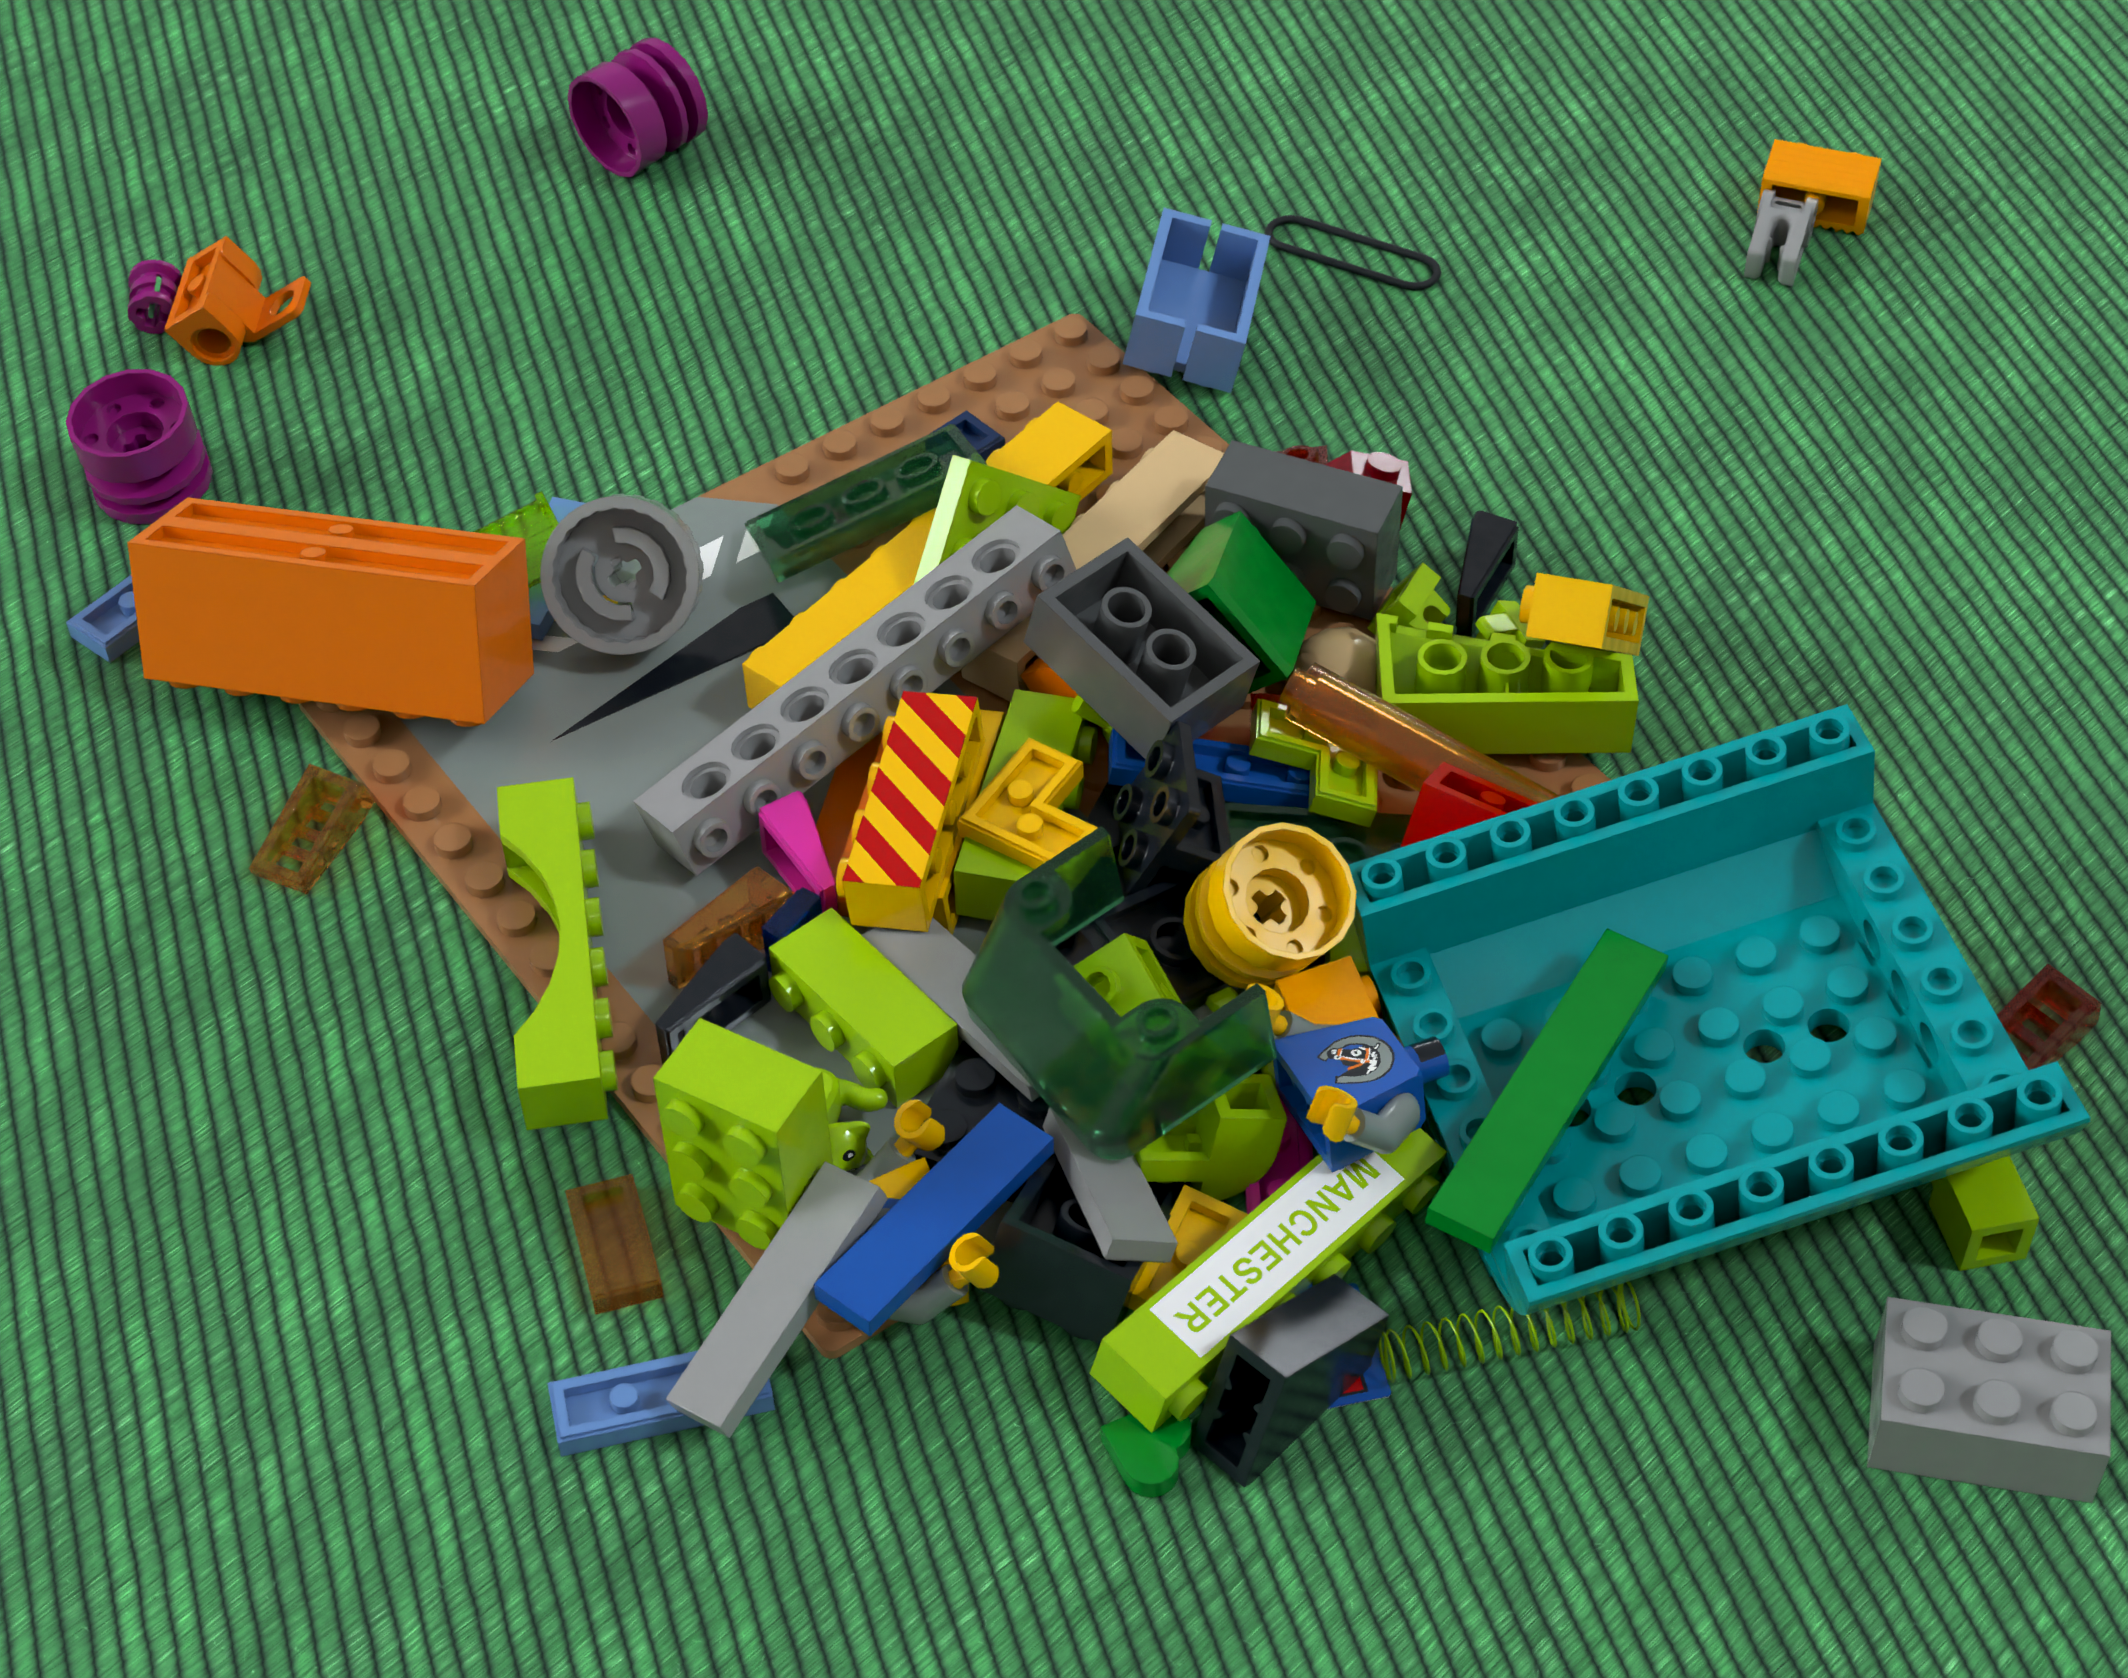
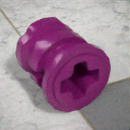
M152 259L142 261L135 265L129 273L128 318L140 331L150 334L164 332L182 278L180 270L168 262ZM159 276L161 278L160 291L156 292V277ZM150 304H155L153 318L148 316Z

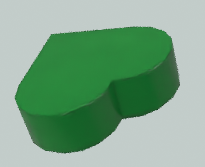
M1132 1414L1100 1427L1101 1442L1125 1484L1132 1492L1142 1497L1154 1498L1165 1495L1173 1489L1178 1481L1179 1460L1190 1449L1191 1422L1189 1416L1182 1421H1178L1172 1415L1153 1433Z

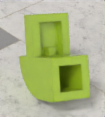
M1204 1073L1193 1116L1127 1115L1123 1134L1147 1182H1191L1192 1188L1217 1200H1224L1245 1191L1249 1184L1259 1181L1270 1169L1280 1147L1287 1116L1270 1074Z

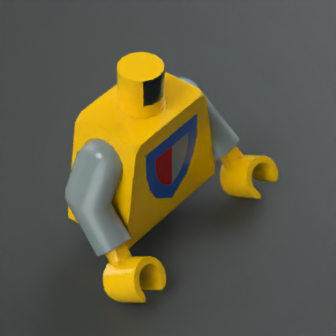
M909 1100L901 1105L894 1117V1128L901 1137L899 1139L889 1138L868 1164L856 1175L879 1186L888 1197V1200L867 1231L930 1171L926 1159L916 1160L914 1152L917 1149L923 1151L935 1150L945 1140L944 1126L933 1118L929 1119L932 1109L920 1100ZM971 1232L958 1238L950 1250L949 1258L888 1320L923 1325L948 1307L969 1302V1283L981 1289L992 1287L997 1282L999 1269L986 1257L992 1255L994 1246L978 1233Z

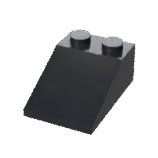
M1054 1152L1033 1173L1001 1220L993 1242L994 1252L988 1256V1259L998 1267L999 1276L997 1282L992 1287L978 1289L999 1298L1001 1302L1011 1308L1026 1310L1063 1327L1066 1332L1076 1338L1091 1340L1101 1344L1102 1339L1122 1323L1129 1310L1128 1305L1131 1295L1148 1262L1106 1260ZM1148 1182L1167 1222L1171 1217L1169 1214L1184 1185L1190 1187L1191 1182Z

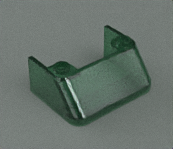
M1101 826L1016 881L1008 889L964 978L962 996L971 1020L1081 1142L1098 1157L1119 1160L1138 1153L1276 1059L1277 1052L1266 991L1258 983L1201 1021L1182 1003L1165 998L1146 1001L1120 1017L1054 947L1124 901L1110 834Z

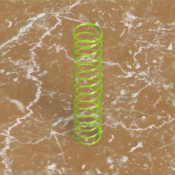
M1629 1281L1626 1283L1632 1292L1636 1306V1327L1633 1326L1626 1310L1623 1293L1624 1283L1619 1284L1617 1290L1614 1286L1611 1287L1617 1296L1618 1316L1621 1327L1626 1333L1629 1331V1326L1634 1331H1637L1641 1322L1638 1299ZM1601 1290L1599 1294L1598 1292L1594 1294L1599 1300V1312L1603 1330L1609 1337L1611 1335V1325L1606 1307L1602 1301L1603 1290ZM1582 1296V1298L1579 1297L1577 1299L1581 1304L1583 1326L1587 1338L1592 1340V1324L1584 1305L1585 1296ZM1567 1302L1561 1303V1306L1563 1308L1565 1329L1568 1340L1571 1344H1574V1328L1567 1311ZM1496 1306L1492 1319L1488 1313L1480 1309L1475 1315L1474 1323L1469 1316L1461 1313L1457 1319L1456 1327L1451 1320L1443 1317L1439 1323L1438 1331L1429 1321H1424L1421 1326L1420 1336L1415 1328L1411 1325H1406L1403 1330L1402 1340L1393 1329H1388L1386 1334L1383 1331L1384 1356L1381 1338L1378 1347L1387 1379L1391 1383H1394L1396 1379L1395 1360L1388 1339L1389 1332H1392L1397 1338L1402 1349L1406 1375L1409 1379L1412 1378L1411 1366L1405 1349V1336L1408 1328L1413 1331L1420 1344L1425 1373L1430 1375V1365L1423 1345L1424 1327L1427 1324L1432 1328L1438 1340L1443 1369L1448 1371V1360L1441 1340L1443 1321H1447L1456 1335L1461 1365L1465 1368L1467 1366L1466 1355L1459 1336L1461 1317L1467 1318L1474 1331L1477 1355L1480 1362L1484 1364V1350L1477 1331L1479 1313L1485 1314L1490 1322L1497 1357L1502 1360V1346L1495 1327L1497 1309L1503 1310L1510 1322L1514 1351L1516 1355L1520 1356V1341L1513 1323L1514 1309L1511 1308L1509 1315L1502 1306ZM1549 1308L1543 1310L1545 1312L1548 1337L1552 1347L1556 1348V1332L1549 1315ZM1621 1308L1625 1319V1325L1622 1318ZM1603 1312H1604V1315H1605V1319H1606V1323H1607V1328H1606V1325H1605ZM1528 1314L1526 1316L1528 1318L1531 1344L1534 1351L1538 1352L1539 1342L1536 1329L1531 1319V1314ZM1387 1347L1389 1350L1392 1364V1377L1389 1368Z

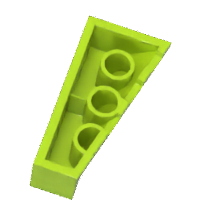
M1376 613V719L1379 755L1631 753L1639 703L1632 655L1557 642H1550L1545 649L1527 647L1523 643L1516 641L1515 635L1492 632L1490 640L1455 635L1453 634L1454 625L1429 621L1427 630L1398 625V616Z

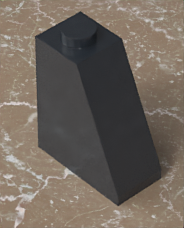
M1333 1274L1230 1334L1190 1445L1243 1487L1251 1484L1368 1370L1389 1314L1336 1274Z

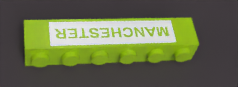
M1419 1128L1411 1132L1395 1152L1391 1154L1373 1152L1335 1172L1329 1169L1320 1154H1318L1107 1334L1101 1341L1089 1374L1151 1433L1172 1415L1178 1421L1184 1420L1207 1396L1209 1388L1206 1385L1215 1377L1230 1334L1333 1274L1342 1279L1351 1266V1262L1348 1259L1361 1248L1368 1254L1374 1252L1392 1233L1397 1224L1394 1219L1407 1208L1412 1214H1416L1433 1198L1441 1186V1183L1435 1176L1447 1151Z

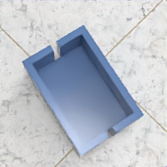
M1163 208L1122 364L1169 377L1172 376L1173 370L1184 373L1182 379L1184 381L1231 393L1246 345L1271 236L1222 223L1210 270L1205 271L1199 269L1212 220Z

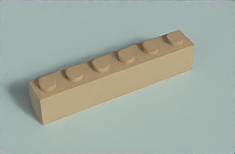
M1174 430L1155 448L1148 449L1140 462L1121 480L1113 482L1105 495L1086 513L1078 515L1070 528L1063 534L1076 569L1087 564L1127 537L1160 568L1165 566L1205 526V485L1224 453ZM1031 615L961 669L962 678L1010 702L1015 689L1031 691L1020 676L1039 657L1024 643Z

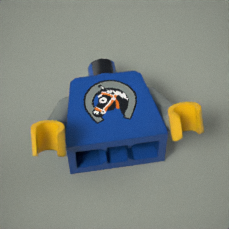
M1258 983L1248 985L1236 1007L1237 1012L1245 1017L1243 1027L1246 1033L1254 1039H1264L1268 1034L1270 1035L1277 1093L1332 1172L1340 1170L1373 1152L1391 1154L1396 1151L1411 1132L1421 1128L1426 1120L1423 1084L1448 1076L1450 1072L1447 1054L1443 1045L1436 1037H1430L1403 1047L1383 1019L1370 1017L1339 1025L1314 1024L1290 1011H1281L1284 1007V1000L1270 987Z

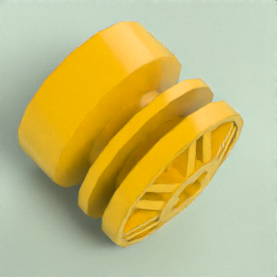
M1285 822L1259 826L1236 842L1219 859L1197 876L1185 899L1183 924L1191 950L1208 972L1229 986L1246 989L1248 985L1258 983L1273 988L1277 979L1300 972L1343 940L1355 918L1357 891L1347 862L1330 841L1312 829ZM1255 913L1260 916L1261 919L1259 921L1253 916Z

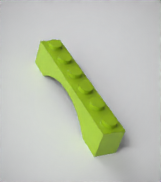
M574 777L497 787L499 830L508 875L533 895L550 915L559 933V952L550 984L534 1012L514 1034L517 1090L526 1130L608 1119L606 1092L618 1090V1079L614 1051H602L601 1039L613 1037V1026L609 999H597V987L609 986L604 947L593 948L592 937L604 936L599 897L588 898V888L599 887L595 849L584 850L583 844L585 840L595 839L590 801L578 803Z

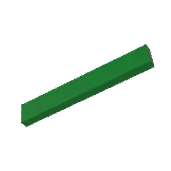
M1608 928L1605 930L1432 1200L1427 1210L1425 1223L1489 1254L1492 1252L1665 972L1668 955Z

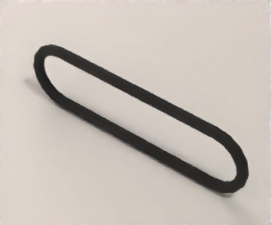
M1280 216L1268 223L1265 229V235L1271 236L1270 245L1281 251L1402 289L1413 291L1427 289L1438 282L1441 275L1440 265L1432 257L1303 216ZM1284 223L1301 224L1423 262L1432 268L1433 274L1429 279L1422 282L1401 280L1283 243L1273 236V230Z

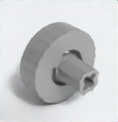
M613 494L577 507L555 527L542 555L540 567L541 588L552 617L572 639L583 646L602 653L614 655L635 654L662 644L689 620V616L696 609L699 595L702 592L704 566L698 542L695 541L692 535L693 532L673 510H669L656 500H650L640 495ZM596 555H598L599 557H598L597 563H596V565H595V580H596V582H597V585H598L600 591L603 592L609 599H612V600L617 601V602H619V603H631V604H632L633 611L631 610V605H630V604H627V605H618V604H615V603H613V602H610V601L606 600V599L597 591L596 586H595V584H594V582H593V575H592V567H593L594 562H595V559H596V557H597ZM636 559L642 568L635 574L636 579L633 580L631 578L622 582L616 573L623 567L622 561L630 562Z

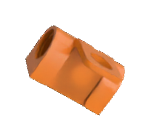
M225 236L187 260L164 331L201 362L213 366H224L233 363L239 357L243 342H256L296 319L303 312L311 282L305 276H302L265 298L259 292L263 279L260 268L232 240ZM293 297L289 305L283 311L277 314L279 308L288 299Z

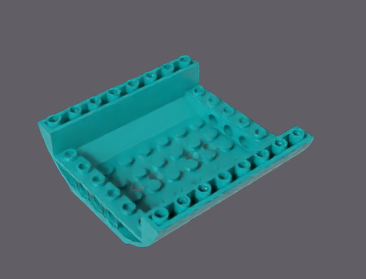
M1848 704L1348 864L1357 891L1353 922L1369 976L1379 996L1384 1022L1392 1033L1397 1036L1403 1047L1430 1037H1436L1443 1045L1447 1054L1450 1067L1449 1075L1423 1084L1426 1113L1424 1125L1428 1135L1447 1151L1441 1164L1446 1177H1448L1607 928L1669 956L1665 972L1580 1107V1110L1586 1112L1589 1118L1578 1126L1568 1127L1492 1252L1489 1254L1477 1248L1489 1277H1493L1502 1295L1511 1308L1519 1315H1528L2080 1133L2090 1122L2088 1112L2058 1061L2028 1070L1873 802L1875 750ZM1830 1024L1842 1028L1847 1035L1838 1041L1825 1042L1815 1038L1810 1032L1818 1026ZM1768 1045L1777 1048L1783 1055L1774 1062L1759 1063L1756 1060L1750 1059L1746 1053L1756 1046ZM1632 1087L1647 1089L1654 1095L1647 1103L1636 1106L1628 1105L1617 1098L1622 1091Z

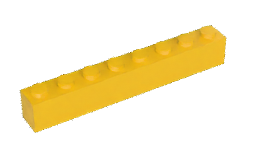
M1057 401L1038 418L1029 421L1024 430L1001 449L993 451L983 464L1080 495L1081 501L1113 473L1112 430ZM939 500L925 512L916 515L905 529L887 544L879 546L870 558L846 578L838 580L828 593L806 611L798 613L786 628L764 646L756 648L750 654L748 659L742 663L747 705L749 708L753 709L914 584Z

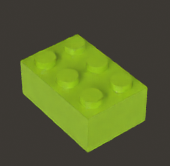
M699 1018L653 1077L675 1205L679 1206L685 1214L696 1221L704 1223L712 1221L738 1233L748 1244L758 1249L766 1250L824 1162L833 1165L822 1070Z

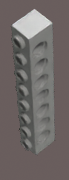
M1016 505L633 800L656 844L694 875L698 876L760 827L758 817L760 807L795 791L804 793L882 732L886 718L896 715L903 691L933 692L1030 616L1038 594L1077 570L1061 531Z

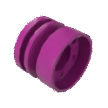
M643 38L630 49H624L619 52L611 62L598 64L576 77L569 85L567 100L570 115L580 139L591 155L605 169L619 177L634 176L657 162L665 152H674L684 143L692 141L706 130L708 120L706 97L697 76L684 57L670 44L658 38Z
M127 369L106 375L90 384L71 403L66 418L69 438L80 464L84 467L87 481L92 488L97 505L109 517L128 524H152L187 497L200 499L208 490L213 474L209 455L203 444L200 431L197 429L185 390L170 375L152 369Z

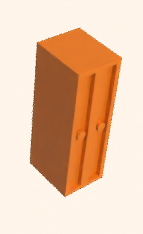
M187 497L127 542L144 679L166 681L172 687L180 689L204 686L224 689L227 694L233 696H247L256 693L278 696L282 701L291 704L315 701L336 704L339 709L344 711L374 709L393 712L395 716L403 719H416L426 716L449 719L457 726L472 727L485 724L534 674L525 538Z

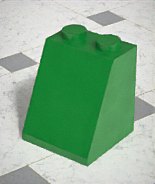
M1238 511L1202 528L1167 574L1260 660L1248 692L1249 694L1284 680L1291 674L1317 601L1265 541L1258 529L1250 523L1241 511Z

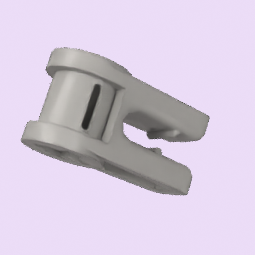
M1764 189L1756 216L1754 232L1747 252L1744 277L1751 279L1759 278L1765 263H1768L1770 260L1771 248L1780 247L1777 264L1778 281L1782 285L1793 287L1804 249L1810 243L1819 199L1808 197L1806 202L1775 197L1776 191Z

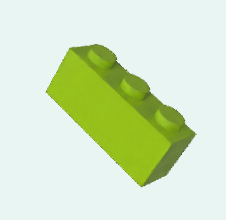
M832 907L769 947L772 977L769 979V987L776 1001L788 1012L797 1011L810 1024L814 1036L826 1050L832 1052L836 1049L849 1061L855 1075L865 1088L883 1089L887 1093L888 1100L898 1108L943 1077L959 1048L957 1023Z

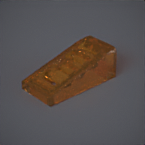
M309 764L250 865L249 870L251 873L308 894L362 824L374 804L364 783ZM324 802L336 806L332 813L320 809ZM310 820H314L325 826L320 832L306 827ZM298 837L314 843V845L308 851L294 846L292 843ZM283 855L303 862L298 872L276 865V863Z
M760 867L752 868L663 939L668 982L676 989L686 986L721 943L733 933L739 934L758 951L791 934L796 930L793 894L790 889Z

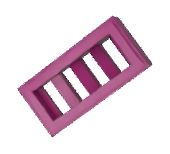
M795 791L760 807L758 817L762 853L814 918L831 907L838 913L836 882L807 799L803 793Z

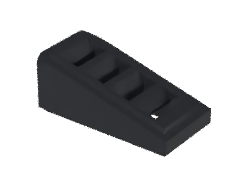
M1480 510L1475 512L1471 520L1457 595L1456 635L1472 637L1477 629L1475 623L1480 617L1485 616L1515 567L1519 529L1516 521Z
M733 933L721 943L655 1023L662 1065L699 1018L730 1031L771 1001L766 956L739 934Z

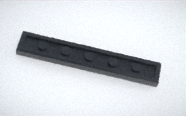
M774 593L737 609L553 740L749 653L760 646H764L786 628L794 616Z

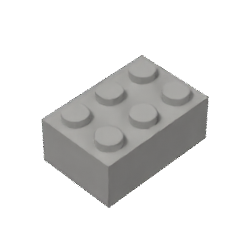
M1887 1297L1874 1342L1867 1467L2092 1503L2111 1456V1331Z

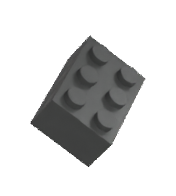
M1232 440L1205 485V527L1241 511L1317 601L1315 605L1372 621L1397 574L1403 486Z
M1128 537L1038 594L1024 639V643L1145 759L1151 746L1157 740L1163 741L1176 721L1191 726L1193 742L1242 708L1260 663L1258 658Z

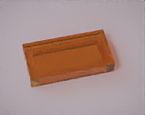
M633 1174L565 1190L595 1315L663 1298L662 1283Z

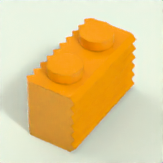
M1774 139L1762 178L1758 208L1764 189L1776 191L1775 197L1806 202L1808 197L1819 199L1814 228L1821 225L1825 230L1832 227L1836 232L1843 229L1846 234L1854 231L1859 236L1865 231L1875 196L1882 158Z

